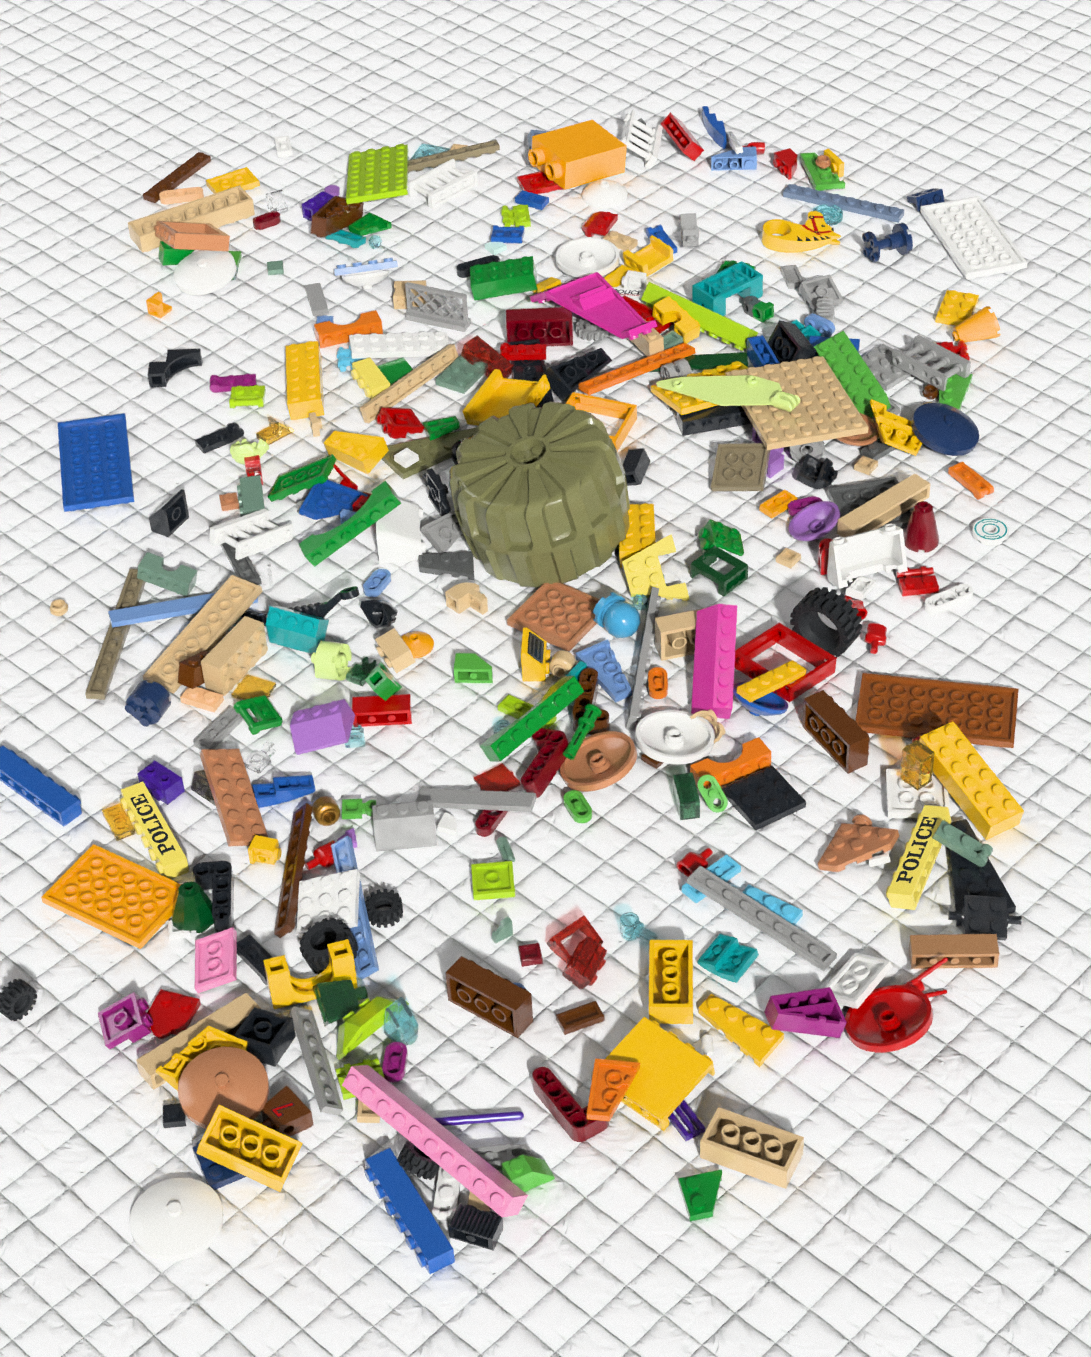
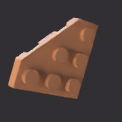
M841 823L818 862L819 870L840 872L846 869V865L855 861L859 864L873 858L872 854L881 850L884 853L892 850L899 837V832L897 829Z

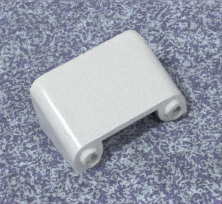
M399 499L402 504L376 522L379 564L419 561V555L426 553L425 542H421L420 519L423 518V509L419 508V504Z
M886 524L883 528L848 537H835L829 544L827 577L828 581L839 589L848 587L847 581L849 583L853 582L852 578L879 571L889 573L892 569H897L898 573L908 571L903 529L895 524Z

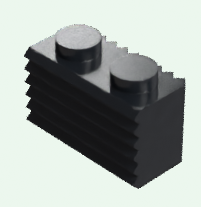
M459 1204L448 1226L449 1238L494 1251L498 1239L503 1232V1217L493 1211H480L473 1205Z

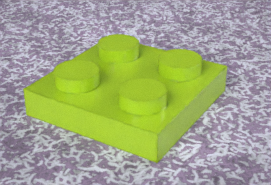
M512 861L471 864L474 900L515 897Z

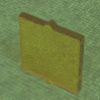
M246 675L241 683L237 684L238 687L231 695L233 698L240 700L263 695L270 697L271 692L276 687V683Z

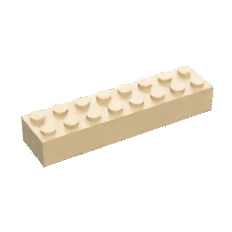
M239 185L128 222L130 238L142 253L149 252L152 249L158 248L160 241H162L155 236L154 226L157 221L210 223L220 228L223 225L255 215L253 199Z

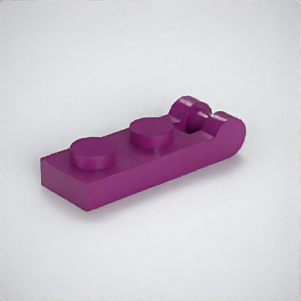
M256 374L229 375L225 377L210 376V391L213 393L231 391L232 387L257 385Z

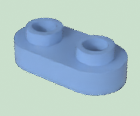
M811 313L804 319L806 327L811 325L822 336L830 337L835 332V325L830 320Z
M387 569L374 571L363 584L364 594L372 598L379 596L391 582L390 571Z

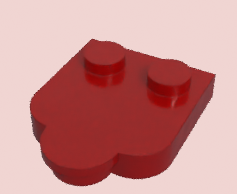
M160 989L147 1012L153 1021V1025L150 1026L152 1033L157 1038L163 1039L167 1038L170 1034L178 1035L181 1031L186 1030L201 1005L200 999Z

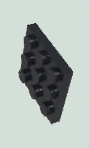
M772 765L722 788L727 800L755 831L806 807L805 799Z

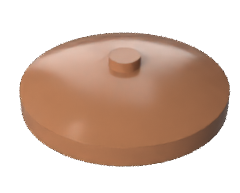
M616 731L597 733L584 739L574 760L565 759L560 767V774L564 783L573 790L582 792L600 790L613 785L629 773L636 762L637 749L633 740L624 733Z
M234 1047L214 1048L198 1055L186 1066L178 1084V1096L182 1110L193 1123L205 1129L208 1128L218 1105L253 1120L264 1108L269 1095V1081L263 1064L251 1053Z

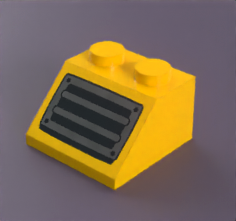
M523 628L521 646L523 681L546 682V674H550V662L547 661L551 660V650L547 649V642L530 629Z

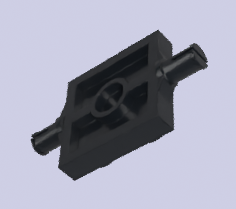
M432 468L426 470V473L422 474L421 479L427 486L429 500L442 517L451 512L446 495L448 494V488L446 484L441 482L440 475L436 474Z
M964 895L962 911H948V920L961 921L963 934H997V940L1006 941L1008 924L1021 925L1022 916L1009 915L1006 897Z

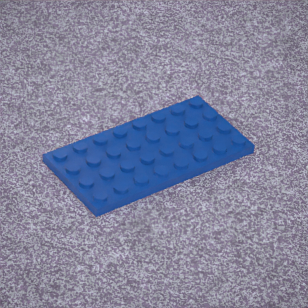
M125 413L59 422L58 438L64 512L134 502Z

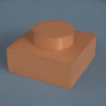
M237 492L219 495L222 511L239 509Z

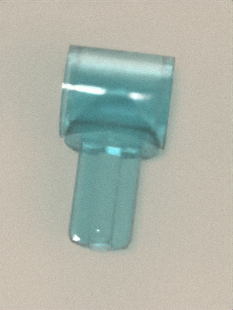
M627 912L620 917V934L623 939L632 941L639 938L648 944L649 940H657V934L644 928V923L639 921L637 914Z

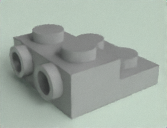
M830 274L821 275L811 280L807 279L800 284L799 292L805 303H809L813 312L816 311L818 298H833L834 306L843 303V298Z

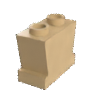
M426 280L394 281V309H407L405 289L407 282L427 286ZM411 289L415 296L419 294L415 289ZM422 296L418 297L423 304L426 303ZM415 301L412 302V306L419 307Z

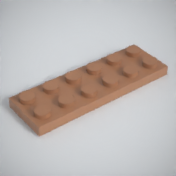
M202 749L200 758L228 847L250 846L255 835L268 837L240 750Z

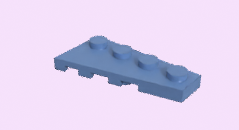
M608 639L575 653L578 662L587 663V668L597 670L598 684L615 703L632 696V689L625 674L621 671V666L615 658L614 651L611 650Z

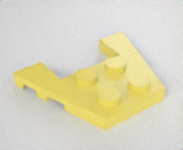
M668 535L622 561L631 597L649 598L652 587L659 588L658 596H661V598H666L667 600H673V598L682 599V601L689 600L685 583L666 586L658 556L676 552L672 535Z

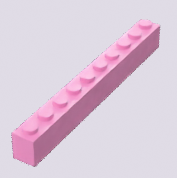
M351 1066L342 1084L343 1087L501 1217L518 1215L528 1196L524 1191L370 1066Z

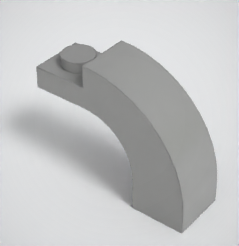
M696 213L680 214L682 247H699V229H697Z

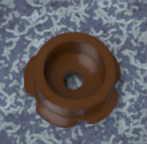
M930 384L926 385L922 391L923 396L928 400H933L939 395L938 388Z

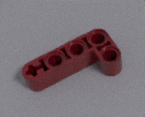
M541 728L532 735L538 754L521 777L520 781L525 793H536V797H540L565 761L566 757L563 755V752L566 750L569 741L563 731Z
M539 1067L533 1071L534 1093L572 1140L583 1142L608 1128L609 1121L587 1119L588 1106L581 1108L549 1068Z

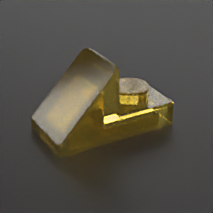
M268 416L270 426L256 433V437L258 440L262 439L270 445L293 433L294 429L285 422Z

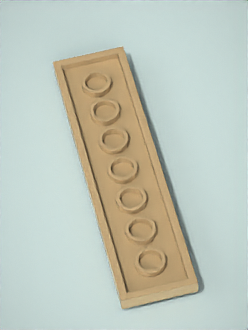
M231 575L143 675V679L148 680V683L157 682L167 691L174 694L182 685L178 683L179 662L201 651L210 652L263 592L261 586Z

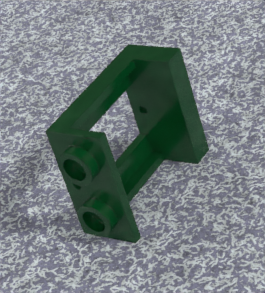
M716 546L706 551L690 565L692 579L701 574L717 583L718 594L723 597L748 579V564ZM718 557L734 566V568L724 575L711 568L710 565L716 562Z

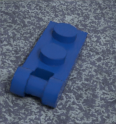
M661 224L656 225L655 228H646V235L649 239L653 235L671 246L673 254L677 253V246L663 230Z

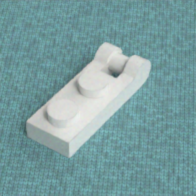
M439 1167L432 1215L437 1223L440 1221H448L450 1223L459 1204L461 1183L442 1167Z

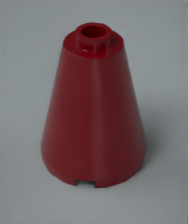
M926 501L915 504L903 534L904 545L911 551L925 550V552H930L939 544V534L933 506Z

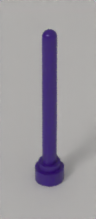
M521 1111L437 1117L434 1119L442 1126L522 1120L524 1114Z

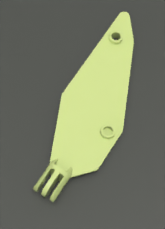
M753 375L678 377L661 380L656 383L657 387L720 406L772 405L775 408L791 412L800 403L798 396L783 392L778 382Z

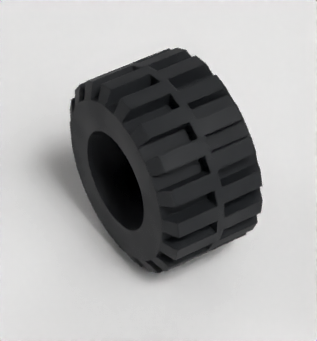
M325 918L321 922H315L314 926L308 927V931L303 933V939L299 943L301 955L315 974L323 972L329 964L327 944L348 939L353 958L355 959L358 955L356 953L358 951L357 941L348 926L340 919L330 918L328 920Z

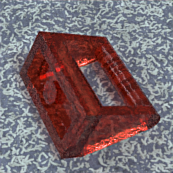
M583 915L551 937L546 944L564 962L572 966L602 945L603 940L585 915ZM580 930L592 941L570 956L562 942Z

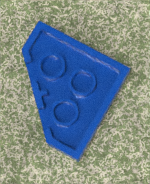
M327 480L323 484L318 483L312 487L299 510V514L314 520L340 515L342 509L353 511L352 505L361 495L367 497L368 494Z

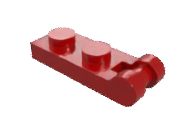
M502 343L500 345V359L504 361L546 360V344L509 345L508 343Z

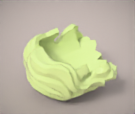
M242 439L241 445L239 441L231 445L230 454L237 463L245 465L244 457L259 455L261 458L269 450V445L262 439L259 440L258 444L257 442L250 444L246 439Z

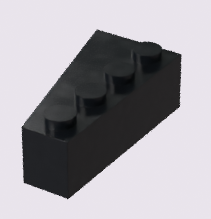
M599 348L583 356L575 357L570 361H564L559 365L551 366L541 377L546 374L550 388L563 402L579 389L581 382L592 379L612 359L602 348Z

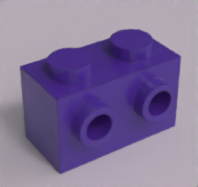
M155 760L137 773L139 783L144 782L149 793L156 800H161L167 805L185 792L182 777Z

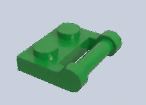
M265 695L238 701L233 706L234 710L240 713L249 726L248 730L252 735H256L262 730L282 725V718ZM246 709H250L258 722H255L252 719V717Z

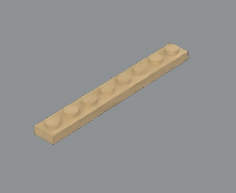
M449 344L361 406L360 411L364 422H372L377 418L381 408H392L444 371L459 357L455 344Z

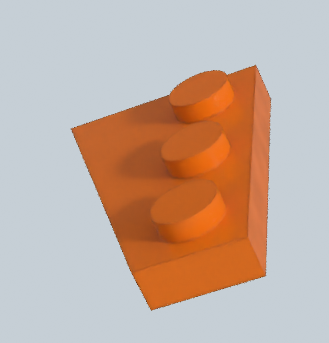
M595 1058L587 1119L611 1120L638 1073L640 1063Z

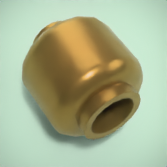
M320 797L312 805L313 816L320 825L331 826L338 821L340 809L336 801L331 797Z

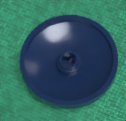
M923 404L916 409L911 419V427L916 437L930 449L945 455H966L974 450L979 441V430L974 421L961 410L947 404Z

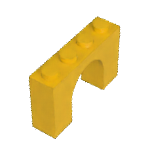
M346 939L327 944L329 964L323 972L311 978L299 979L291 976L285 955L263 960L273 1009L358 989L354 958L349 940Z

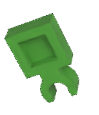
M342 799V820L362 819L363 814L372 817V806L377 805L376 800H369L363 803L362 799Z

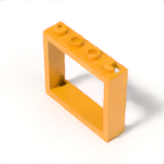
M575 392L571 394L566 404L574 406L576 410L624 419L616 435H609L617 452L637 420V405Z

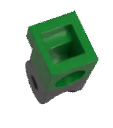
M747 296L744 298V312L764 323L774 316V304L771 302L764 303L755 296Z

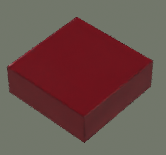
M539 943L518 946L522 967L543 964Z

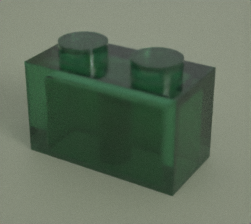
M693 772L673 775V794L680 820L700 818V799Z

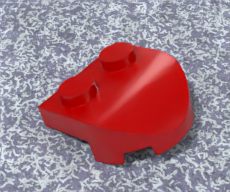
M604 211L596 212L584 222L582 231L585 232L587 237H593L594 234L606 236L617 222L618 214Z

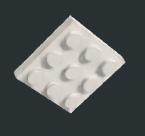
M886 769L888 818H918V814L922 812L924 805L942 806L949 809L948 791L933 772L925 773L924 769Z
M357 869L299 881L296 935L299 938H303L302 935L308 931V927L314 926L315 922H321L325 918L328 920L330 918L340 919L348 928L358 926L360 873Z

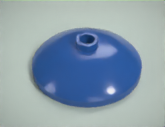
M738 682L733 686L735 698L752 715L775 716L785 713L788 709L786 700L773 692L750 703L737 694V687L746 682Z

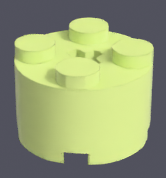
M320 641L316 652H313L311 656V662L315 667V677L337 681L345 680L350 672V667H347L348 661L352 659L349 645L339 642Z

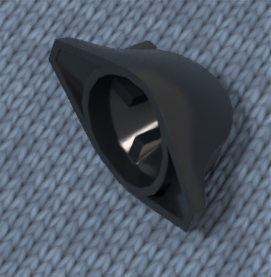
M381 600L361 601L360 608L375 628L389 627L396 622L395 616H397L398 611L392 605Z

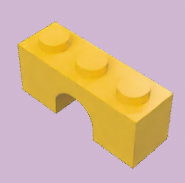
M669 296L653 305V317L662 325L674 322V332L683 337V343H688L699 337V322L693 319L686 310L682 309Z

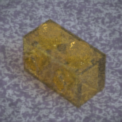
M915 740L910 745H906L902 749L900 778L917 791L930 783L933 774L934 752L918 740Z

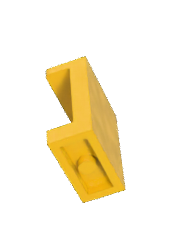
M653 235L650 236V244L634 254L629 250L623 252L624 265L636 272L647 273V277L674 261L671 246Z

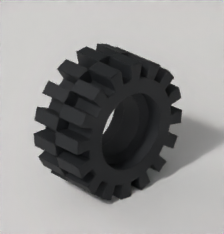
M378 889L376 894L371 892L365 901L371 925L377 924L378 928L384 925V928H388L387 924H390L392 927L395 925L394 921L398 923L400 918L403 917L402 899L399 897V894L397 892L394 894V890L388 892L387 889H384V892ZM382 906L391 907L390 909L384 911L377 910L379 907Z
M14 979L13 983L11 981L8 982V987L4 986L2 988L4 991L0 992V1013L11 1021L21 1020L23 1015L27 1016V1011H32L33 1007L31 1006L36 1004L34 999L37 998L35 988L22 979Z
M406 1141L397 1159L400 1162L399 1165L404 1167V1170H409L410 1174H416L418 1178L422 1176L426 1180L434 1178L440 1167L410 1141Z

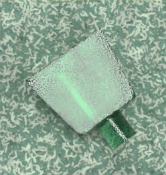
M351 980L324 982L313 986L324 1027L342 1019L352 1010L353 1012L359 1010L358 1001L368 998L366 987L354 988Z

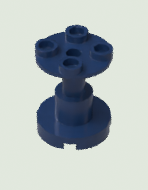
M903 222L895 224L892 233L885 235V239L877 240L871 231L863 233L864 256L868 257L871 262L876 263L880 259L881 249H896L901 255L909 254V251H912L913 240L912 235L907 232L908 226Z

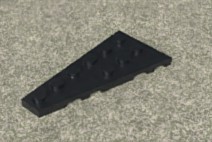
M967 819L951 822L952 826L979 841ZM949 849L955 912L962 911L964 895L1006 897L1008 913L1016 911L1013 900L989 858L986 865L981 867ZM956 920V927L962 926L961 921Z

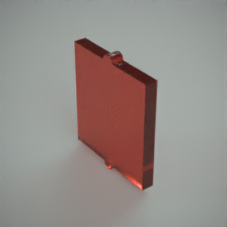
M500 764L474 777V781L480 787V791H510L521 785L520 781L514 776V773L510 772L504 764Z

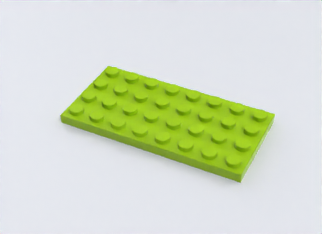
M397 144L395 147L384 146L376 150L372 148L364 152L354 151L349 154L346 191L347 204L408 195V144Z

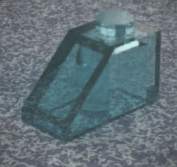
M400 997L385 1009L384 1034L393 1042H401L406 1046L413 1044L418 1038L419 1025L406 1001Z

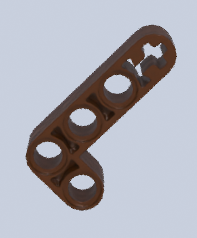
M593 668L584 669L580 675L579 684L584 692L575 699L572 713L574 731L578 727V719L585 713L586 705H595L598 672ZM600 709L602 714L600 717H597L594 723L595 727L588 732V735L610 730L608 711Z

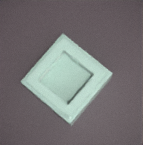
M488 242L485 244V249L491 254L496 255L507 250V246L503 242Z

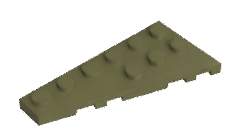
M476 427L456 431L431 441L429 438L389 445L387 446L389 451L382 460L402 479H406L452 458V446L458 440L476 435L479 429ZM405 448L419 455V461L408 468L394 461V455Z

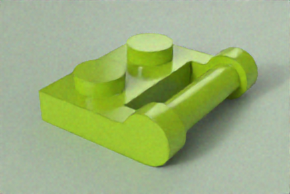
M265 386L232 387L229 399L230 408H236V406L264 407Z

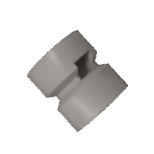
M684 358L661 366L663 380L687 377L688 374H691L690 365Z

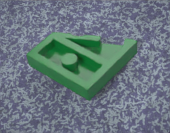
M456 416L422 422L424 431L430 441L460 428V423Z
M722 1169L678 1178L679 1188L690 1221L713 1217L715 1203L719 1194V1186L722 1181Z

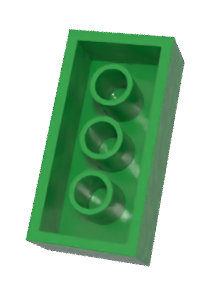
M524 256L518 259H507L501 262H491L470 267V284L474 301L537 290V275L533 256Z

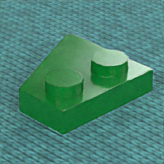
M372 213L366 214L349 225V231L360 236L392 228L391 222Z

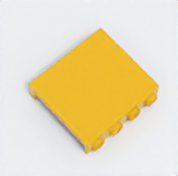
M494 369L462 412L466 423L479 426L480 423L493 415L497 418L508 415V411L512 407L533 403L537 406L549 391L550 384L546 374L536 382L503 378L501 370Z
M643 1017L605 1058L607 1060L640 1063V1069L621 1102L663 1131L669 1126L668 1117L707 1073L712 1076L715 1074L713 1061L706 1054L701 1055L691 1044L683 1043L673 1032L665 1031L656 1021H650L646 1017Z

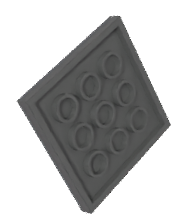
M896 477L828 488V496L831 502L838 506L841 518L899 482ZM913 508L886 524H895L902 529L906 528Z

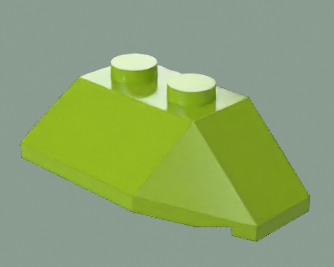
M379 996L372 1001L367 998L359 1005L360 1010L357 1013H354L352 1010L342 1018L344 1023L338 1029L336 1058L340 1060L408 1006L409 1003L405 1000Z

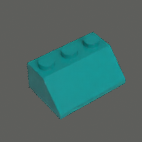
M270 606L266 620L269 642L312 654L316 652L320 641H325L329 619L281 606Z

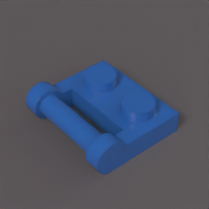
M493 225L491 242L522 243L525 235V226L499 227L498 225Z

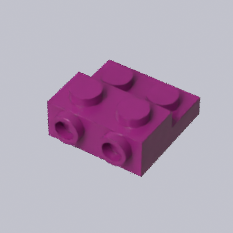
M133 992L98 1012L107 1048L112 1049L128 1039L134 1043L151 1033L150 1026L153 1025V1021L150 1015L146 1013L149 1005L145 998H140Z

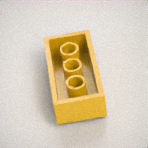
M630 504L628 510L630 526L626 538L619 543L620 568H623L622 561L656 543L654 504Z
M649 940L650 1021L654 1020L658 1024H693V940Z
M218 1105L198 1146L197 1154L280 1192L303 1143Z

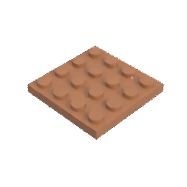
M544 583L507 619V625L522 632L523 628H528L546 642L570 652L597 624L593 620L595 619L593 610L600 599L565 584Z

